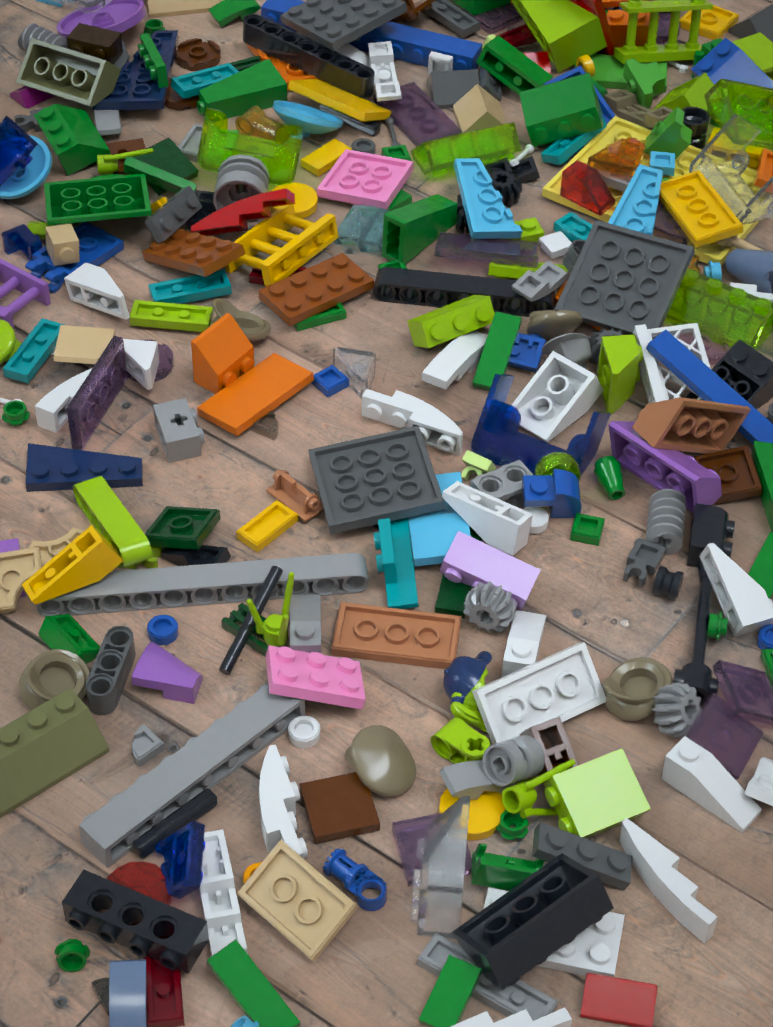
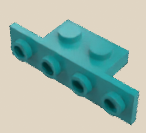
M408 517L390 521V518L379 519V532H374L375 549L381 550L382 554H376L378 572H384L388 608L407 609L419 607Z

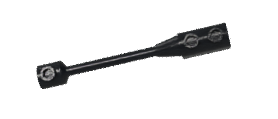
M695 503L687 566L698 567L700 581L692 663L684 665L681 670L675 669L673 683L682 682V684H688L689 687H694L696 689V696L701 697L699 703L701 707L708 704L710 697H717L719 679L712 678V670L704 664L712 585L699 556L708 544L714 543L731 559L733 542H727L726 540L727 538H733L735 521L729 520V515L723 508Z

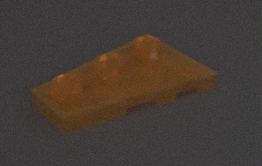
M621 138L590 156L587 167L633 177L641 162L645 143H640L641 141L636 138Z

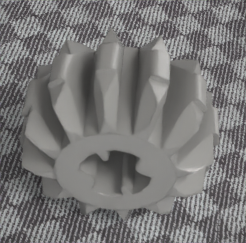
M491 581L487 584L479 582L468 592L464 602L465 609L463 613L469 616V623H476L478 625V630L486 628L490 634L494 630L502 632L503 629L508 627L509 623H512L515 617L517 601L511 598L512 592L502 589V585L497 587Z
M682 682L660 687L658 695L653 697L655 708L652 709L655 712L654 723L659 724V732L666 733L667 736H672L673 738L696 733L697 725L702 723L700 712L703 711L699 705L701 697L696 696V689L689 687L688 684H682Z

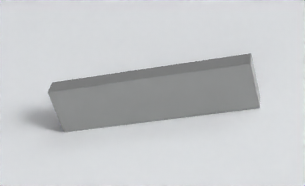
M435 933L417 958L418 966L439 977L449 955L476 966L461 946ZM483 974L472 994V997L507 1017L526 1009L533 1021L555 1012L558 1006L557 1000L521 980L501 990L485 978Z

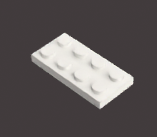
M585 642L577 643L472 691L492 745L519 737V734L526 729L560 717L561 722H564L606 702L605 693Z
M488 887L484 909L508 891ZM608 912L599 922L590 925L578 934L572 942L563 945L548 956L545 962L536 966L586 976L587 973L614 977L625 915Z

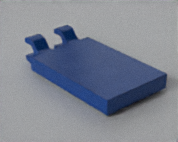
M84 222L74 228L79 239L80 262L54 266L45 246L32 254L33 260L27 262L25 268L31 270L30 274L39 279L47 270L48 272L44 275V278L51 281L48 284L49 291L56 293L61 288L66 276L84 263L95 266L104 263L124 250V241L89 222Z

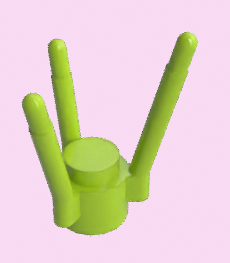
M150 148L115 155H97L98 175H112L113 172H118L117 160L126 159L127 156L135 157L150 154L154 150Z
M293 572L288 574L281 615L272 614L262 622L252 599H247L246 601L256 624V632L263 634L264 641L270 646H284L288 640V614L295 576Z
M571 759L538 777L534 776L522 780L514 786L503 790L502 802L505 809L513 814L520 813L523 819L530 816L558 815L555 809L532 808L537 800V792L534 787L549 780L553 775L574 766L576 761Z

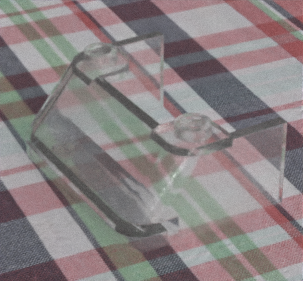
M735 113L691 162L689 173L700 170L739 221L745 225L773 218V176L756 195L741 178L740 175L749 164V155L744 149L761 130Z

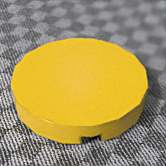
M296 182L284 183L271 190L287 188L294 193L295 204L293 205L296 217L302 219L309 217L317 209V193L306 184ZM282 206L271 207V212H275Z
M446 788L440 797L439 817L442 825L447 831L449 828L455 833L456 837L463 840L476 841L493 835L500 823V816L505 811L502 795L497 792L484 791L475 800L452 797L450 791Z

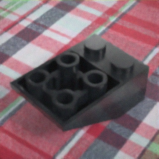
M740 339L711 369L755 409L760 408L773 397V362ZM690 392L686 398L697 399L699 396Z

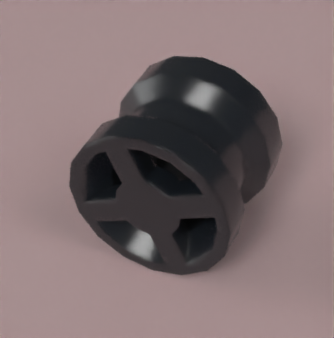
M660 566L654 580L652 594L657 596L664 594L670 600L676 601L682 586L684 572L677 571L674 573L668 571L667 567Z

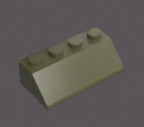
M31 38L16 83L93 107L114 91L121 69L106 60Z
M71 688L0 728V818L110 752L90 710Z

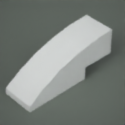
M100 365L84 371L58 385L35 405L37 425L57 433L72 416L82 420L111 387L109 366Z

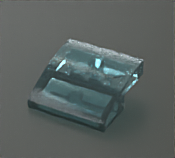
M353 205L338 227L339 238L335 240V244H357L361 252L382 251L384 214L389 212V210L366 205Z

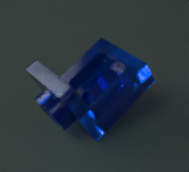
M25 224L4 231L1 234L4 252L7 255L21 250L31 261L33 260L32 254L42 249V242L37 234L34 235Z

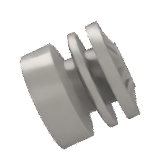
M243 154L230 156L224 160L218 169L213 203L216 210L236 201L268 192L270 174L266 165L251 155Z

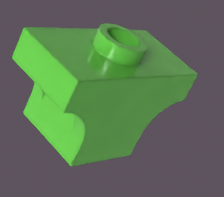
M634 58L625 61L623 77L627 82L628 91L636 94V100L639 105L651 108L653 97L663 94L666 79L656 61L648 64L639 63Z
M676 107L663 121L660 120L656 123L652 132L646 137L644 150L646 154L650 156L651 151L675 153L676 159L690 146L692 130L683 124L685 113L683 110Z

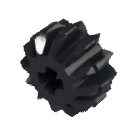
M501 169L497 172L490 170L489 175L492 179V186L496 191L500 192L503 197L502 202L504 206L512 207L513 203H518L520 193H522V184L518 174H511L510 170L506 172Z

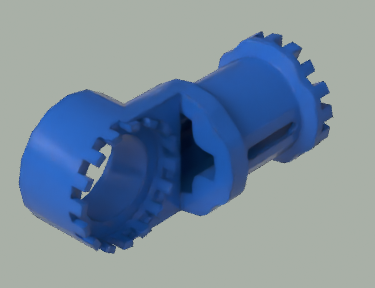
M343 848L335 849L334 853L331 852L330 855L332 857L328 856L329 862L326 861L323 866L324 874L334 876L344 883L345 889L356 896L357 903L362 909L366 911L381 909L387 902V886L383 879L370 871L365 864H357L349 858ZM367 888H376L381 892L375 899H367L362 895L363 891Z

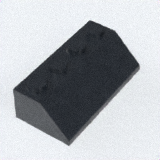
M561 853L452 931V933L475 965L482 969L484 977L503 990L515 984L522 975L533 967L545 962L548 956L563 945L572 942L578 934L590 925L599 922L614 907L599 875Z

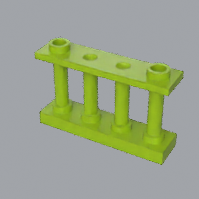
M628 0V2H619V7L629 13L626 44L623 47H614V57L622 64H625L626 60L633 58L639 63L694 60L695 51H701L702 47L698 42L701 10L713 9V4L707 0ZM692 10L689 39L686 41V44H678L680 12ZM671 11L668 42H665V45H657L659 13ZM650 12L647 43L644 46H636L638 13Z

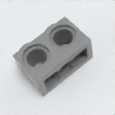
M517 460L471 479L470 487L521 508L524 507L523 475L533 474L521 460Z

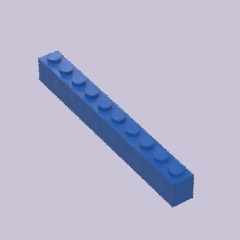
M266 0L261 6V16L297 32L284 25L280 15L287 12L291 7L298 6L306 1ZM389 21L364 34L360 40L349 43L360 51L369 53L368 43L391 41L394 59L428 67L429 54L432 51L453 56V71L478 69L480 65L476 61L482 50L481 43Z

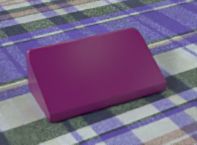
M26 86L10 94V97L24 108L33 107L55 96Z

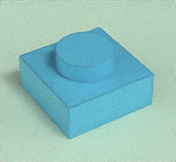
M651 151L649 167L663 170V176H674L675 153Z

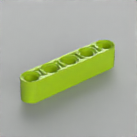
M102 476L73 485V492L80 509L90 523L118 552L123 560L120 563L122 568L152 558V550L146 535Z

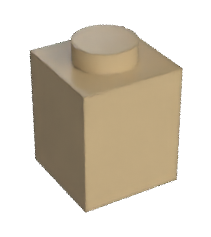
M71 223L45 227L46 249L53 265L58 266L80 262L79 239Z

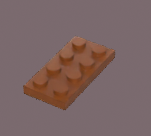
M177 229L165 241L158 244L156 241L152 242L149 248L142 251L145 261L207 277L245 255L242 244L234 243L230 240H222L214 236L202 235L198 232L194 233L184 229Z
M341 253L260 289L259 299L290 327L334 307L338 303L345 302L373 289L374 279L344 253Z

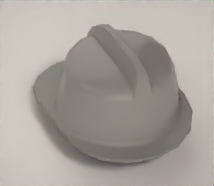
M581 333L560 335L546 342L542 346L541 351L549 356L554 351L586 369L585 362L592 357L589 342L591 337Z

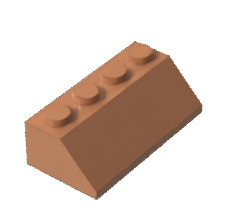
M679 397L646 404L645 408L639 412L638 419L632 428L653 448L708 454L725 450L751 409L748 406Z

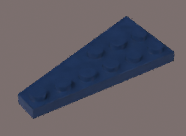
M178 30L155 31L151 38L166 65L169 86L179 40ZM137 51L133 55L134 60L132 62L128 61L121 68L114 91L94 105L92 109L134 111L136 109L156 111L164 109L168 87L159 88L156 81L151 80L149 69L145 68L143 58H140Z

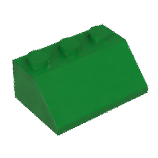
M590 73L520 92L525 125L534 147L603 128V113Z
M53 104L34 114L41 131L68 176L96 162L97 155L111 154L85 110Z

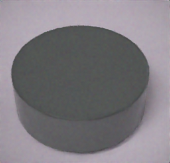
M367 138L357 139L351 145L354 151L370 154L376 153L375 143Z

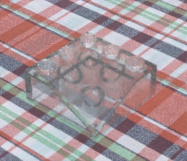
M462 796L426 826L425 839L418 838L417 859H422L421 869H414L411 922H418L417 935L433 937L437 933L445 938L455 939L452 931L460 926L470 796Z

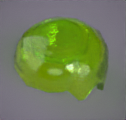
M552 452L545 455L535 466V475H552L554 469H562L572 472L579 481L581 480L577 461L572 455L565 452Z

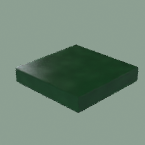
M170 138L146 148H152L154 150L153 153L132 157L186 180H191L198 176L199 170ZM147 182L158 196L168 191Z
M166 506L146 531L145 535L150 546L199 549L220 521V510Z

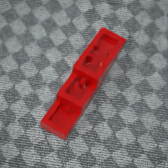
M285 188L260 193L236 201L192 225L191 232L210 236L248 231V220L270 218L271 207L295 204V195Z

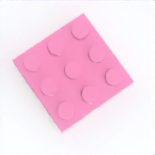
M345 149L318 186L317 197L387 210L413 172L414 161Z

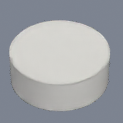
M538 506L523 509L533 514L530 534H539L547 529L549 515L545 509Z
M310 716L294 718L288 726L290 742L299 748H310L316 745L320 740L319 722Z

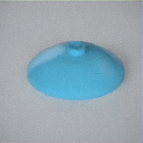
M276 100L273 103V109L282 121L296 129V134L304 137H309L310 134H326L336 131L343 125L341 118L311 106L283 100Z
M17 135L0 142L1 199H16L26 196L35 191L45 181L51 170L52 156L47 145L41 139L31 135Z

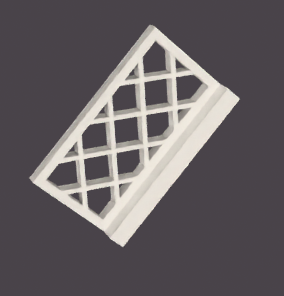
M698 323L647 329L646 324L635 325L633 334L635 335L637 345H641L643 350V360L638 363L648 404L669 400V398H679L686 389L696 394L675 374L660 366L659 360L646 350V347L653 340L652 338L657 337L666 329L710 368ZM692 333L694 341L689 345L678 339L681 334ZM669 379L682 386L677 394L666 389L665 385Z

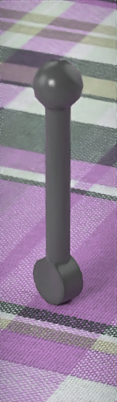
M388 117L385 123L389 126L392 138L391 146L401 145L396 139L393 127L395 121L392 117Z

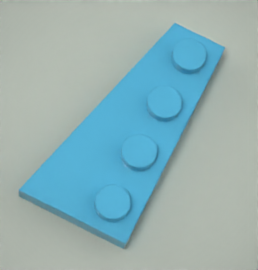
M479 158L455 159L454 170L471 239L521 238L522 229L514 223L513 214L510 209L505 208L502 202L503 197L492 186V179Z
M639 164L608 223L653 235L663 170Z

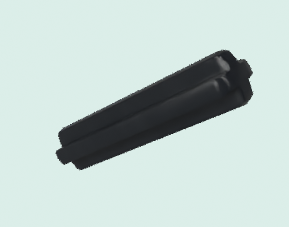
M319 103L320 110L341 118L344 124L376 136L381 130L379 122H362Z
M209 788L204 789L142 834L132 843L135 853L140 858H145L217 805L215 793Z

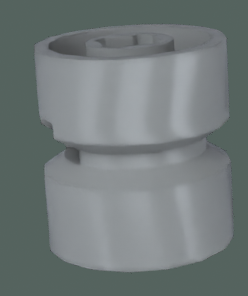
M523 735L490 745L485 750L482 758L485 775L492 783L503 787L537 776L543 770L545 755L542 746L536 739Z

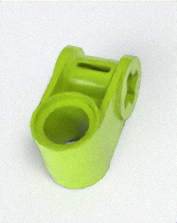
M454 717L430 738L435 752L453 764L482 760L485 750L490 746V741L486 736L474 730L458 717Z

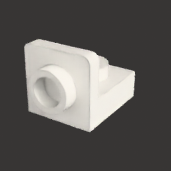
M762 757L755 775L748 782L744 795L773 806V760Z

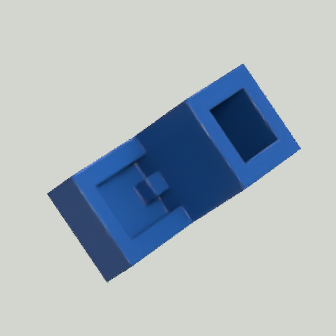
M554 469L552 475H523L524 507L549 506L550 518H575L576 513L581 512L579 480L572 472Z

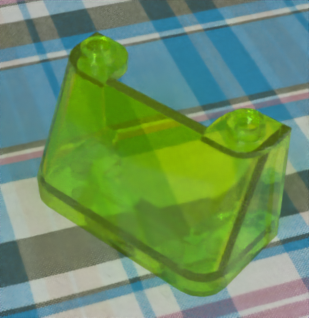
M206 108L197 156L199 166L202 169L218 173V169L224 160L230 156L243 154L251 155L266 165L270 174L269 183L288 185L294 180L303 140L302 126L285 124L277 130L275 141L228 132V118L226 114L220 110Z

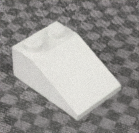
M553 351L504 416L548 443L588 412L604 389L595 374Z

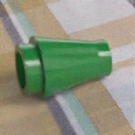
M613 456L600 458L594 464V475L608 494L609 499L618 500L625 495L621 463Z

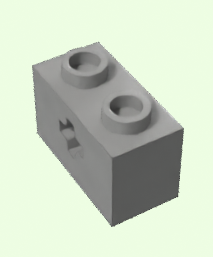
M186 398L153 405L155 427L168 463L201 456V444L205 443L202 427L196 426L198 421L195 409L189 408Z

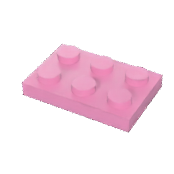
M268 646L266 665L269 694L363 709L366 698L359 661H354L347 657L326 656L318 652L309 653L293 650L285 646Z

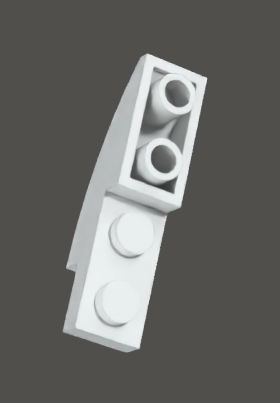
M366 389L363 393V417L401 429L419 426L425 445L458 456L461 455L463 443L462 430L435 407L398 390L395 391L392 397Z
M276 744L271 745L263 761L259 784L260 819L267 852H271L276 844L282 840L300 856L306 858L308 857L305 841L303 837L297 838L295 833L298 829L295 815L296 801L300 800L299 790L296 782H290L288 778L290 769L286 756L280 757Z

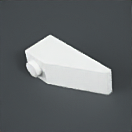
M84 263L64 278L71 301L125 320L130 317L123 293L104 268Z
M456 481L442 492V498L488 545L513 556L527 544L533 518L532 513L459 481Z
M714 543L708 544L699 557L723 613L728 618V624L733 636L738 637L755 632L763 626L771 624L773 621V601L767 597L765 590Z
M516 610L503 658L502 677L538 661L546 615Z
M686 736L665 756L661 779L739 832L743 833L761 813L762 809L751 797L744 795L745 790L713 754Z

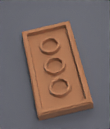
M341 602L331 655L446 669L457 655L462 616Z

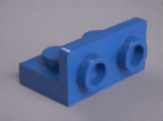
M518 333L508 366L537 372L544 354L541 349L546 343V339L535 333H528L527 335Z

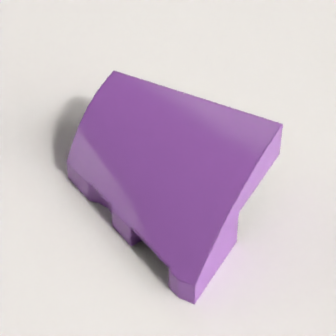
M152 642L143 651L131 677L132 685L163 690L164 699L191 704L195 703L203 681L202 674Z

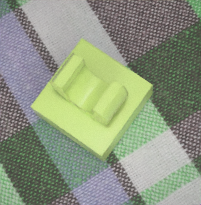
M467 450L462 458L467 467L462 471L461 477L468 481L471 474L476 473L479 476L497 468L491 460Z

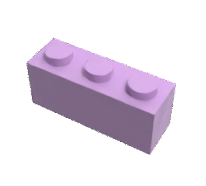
M458 531L439 572L443 573L448 580L455 583L462 582L472 587V589L479 582L487 584L491 581L497 587L502 585L504 591L512 592L511 598L517 601L516 609L522 611L541 570Z

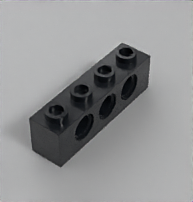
M84 869L62 901L65 921L71 927L95 933L107 943L114 944L116 942L123 945L137 956L151 957L160 961L164 967L175 971L178 969L189 974L209 941L207 921ZM102 909H108L106 912H98ZM133 922H139V924H137V925H133V926L128 925V924L133 923ZM164 935H169V936H170L169 938H166V939H160V938H159V937L164 936Z

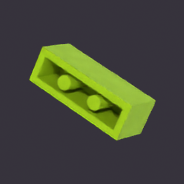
M472 295L407 320L414 346L431 348L491 324L495 313L490 296Z

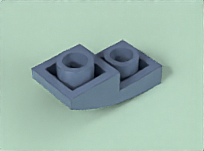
M146 959L110 961L109 1027H147Z

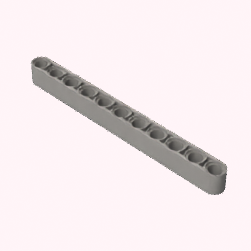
M359 553L112 571L98 582L37 604V611L42 616L63 614L73 616L246 602L247 599L254 601L272 566L280 567L283 573L269 600L284 599L288 574L290 572H293L295 575L292 595L321 594V596L360 593L368 588L369 578L366 559Z

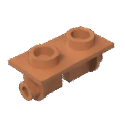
M279 469L273 474L274 485L266 489L270 495L296 512L298 517L304 522H307L323 511L322 502L318 500V495L309 492L301 484L299 485L296 480L289 476V472L286 470L281 471Z

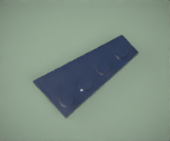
M28 443L26 467L27 492L73 490V485L98 476H102L110 488L143 486L142 458Z

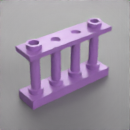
M0 258V281L4 283L0 286V299L14 289L23 293L7 307L0 305V319L9 322L14 329L13 315L35 299L46 306L51 304L48 283L43 279H39Z

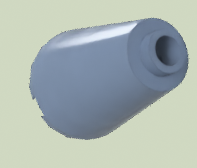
M737 248L727 255L725 265L728 273L744 284L757 285V292L773 294V251Z

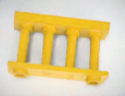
M293 204L280 207L271 214L270 218H265L234 241V243L243 245L245 255L226 265V272L232 273L243 264L262 270L265 286L287 278L339 238L335 215L327 213L314 223L296 217ZM293 226L304 230L299 235L287 232ZM276 239L288 242L282 248L271 244ZM260 251L271 255L266 260L253 257Z

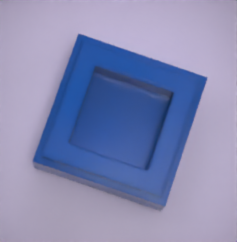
M331 365L314 374V381L311 383L329 398L349 387V378L334 365Z

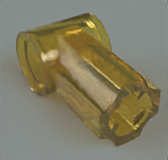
M252 106L235 121L236 128L243 135L250 136L256 134L264 139L280 143L286 133L285 125L266 117L265 112L258 106Z

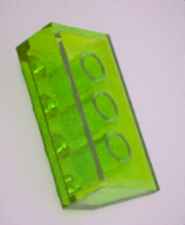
M515 122L427 141L411 150V155L424 175L433 173V177H439L448 174L447 170L454 169L455 159L479 158L485 166L497 158H500V160L506 157L508 160L514 159V154L522 150Z
M687 269L665 321L676 326L698 323L700 334L704 338L731 348L740 339L757 350L773 332V303L765 298L749 294L743 289L734 288L722 283L718 279L702 275L696 270Z

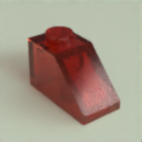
M577 160L562 171L560 196L599 216L615 205L616 200L597 169Z

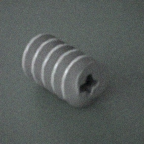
M35 23L29 24L18 38L19 48L25 51L29 47L31 38L67 48L65 37L52 33V31L46 30Z
M675 489L659 490L651 496L649 501L645 540L665 547V555L678 552L683 544L686 498L683 493Z

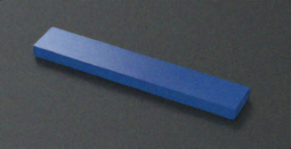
M665 329L648 343L646 350L704 401L748 406L751 411L737 431L752 444L754 441L773 443V424Z

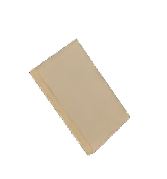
M282 840L276 844L237 892L238 896L314 962L359 907V905Z

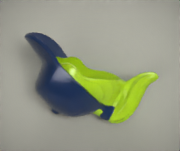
M482 651L475 658L460 656L453 659L448 668L444 670L443 686L451 700L450 709L452 714L465 721L468 725L474 726L486 733L487 729L472 693L473 690L485 685V677L488 674L486 666L492 660L491 653Z

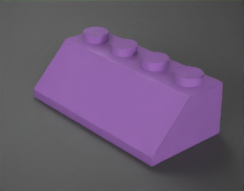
M611 421L608 424L612 456L621 463V466L657 490L675 489L685 495L686 509L693 514L695 503L712 505L722 496L721 478L715 471L706 469L698 464L692 456L685 455L676 450L653 448L632 428L635 422Z

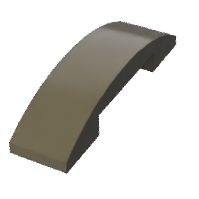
M624 89L603 95L606 103L619 118L645 128L654 127L658 121H663L673 111L664 106L655 110L641 106L636 103V94Z

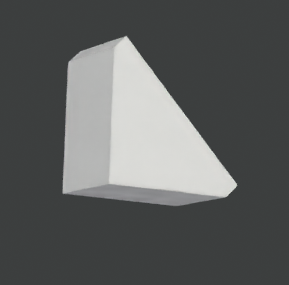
M131 339L115 340L117 362L147 390L152 389L159 366L158 342Z

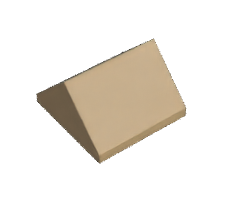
M476 84L453 105V111L462 137L509 133V127L499 101L480 85Z
M60 325L54 361L98 365L111 364L117 359L115 329Z

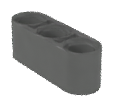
M114 626L105 634L86 682L88 704L94 714H110L118 705L136 656L134 635L129 627Z

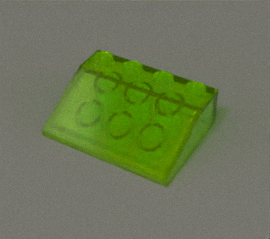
M721 78L704 95L709 116L732 142L773 150V89Z

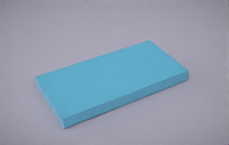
M461 472L436 475L441 493L456 481L462 483ZM445 500L444 510L408 517L414 567L443 563L458 531L471 537L469 525Z

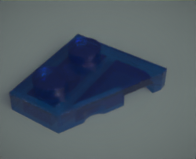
M192 821L155 845L156 853L163 855L165 860L160 868L162 875L166 878L165 885L168 895L181 899L200 888L203 879L202 858L205 849L204 824Z

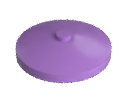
M101 0L69 13L59 21L56 28L59 36L65 38L79 23L122 33L138 24L145 17L147 11L143 0Z

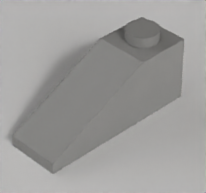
M321 594L291 596V649L309 653H321Z

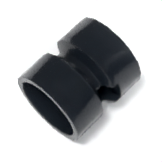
M699 107L683 108L682 110L685 112L683 124L692 130L690 145L703 150L705 148L710 116L707 111Z

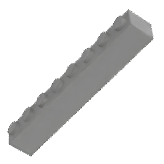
M268 683L263 684L255 694L247 700L239 702L223 718L216 719L208 729L197 737L189 739L185 746L176 753L165 757L160 765L149 773L138 777L135 783L122 793L115 794L98 811L87 815L82 823L79 824L82 845L104 866L109 868L133 850L132 843L134 840L204 789L209 788L211 790L287 732L288 726L294 718L305 716V700L269 694Z

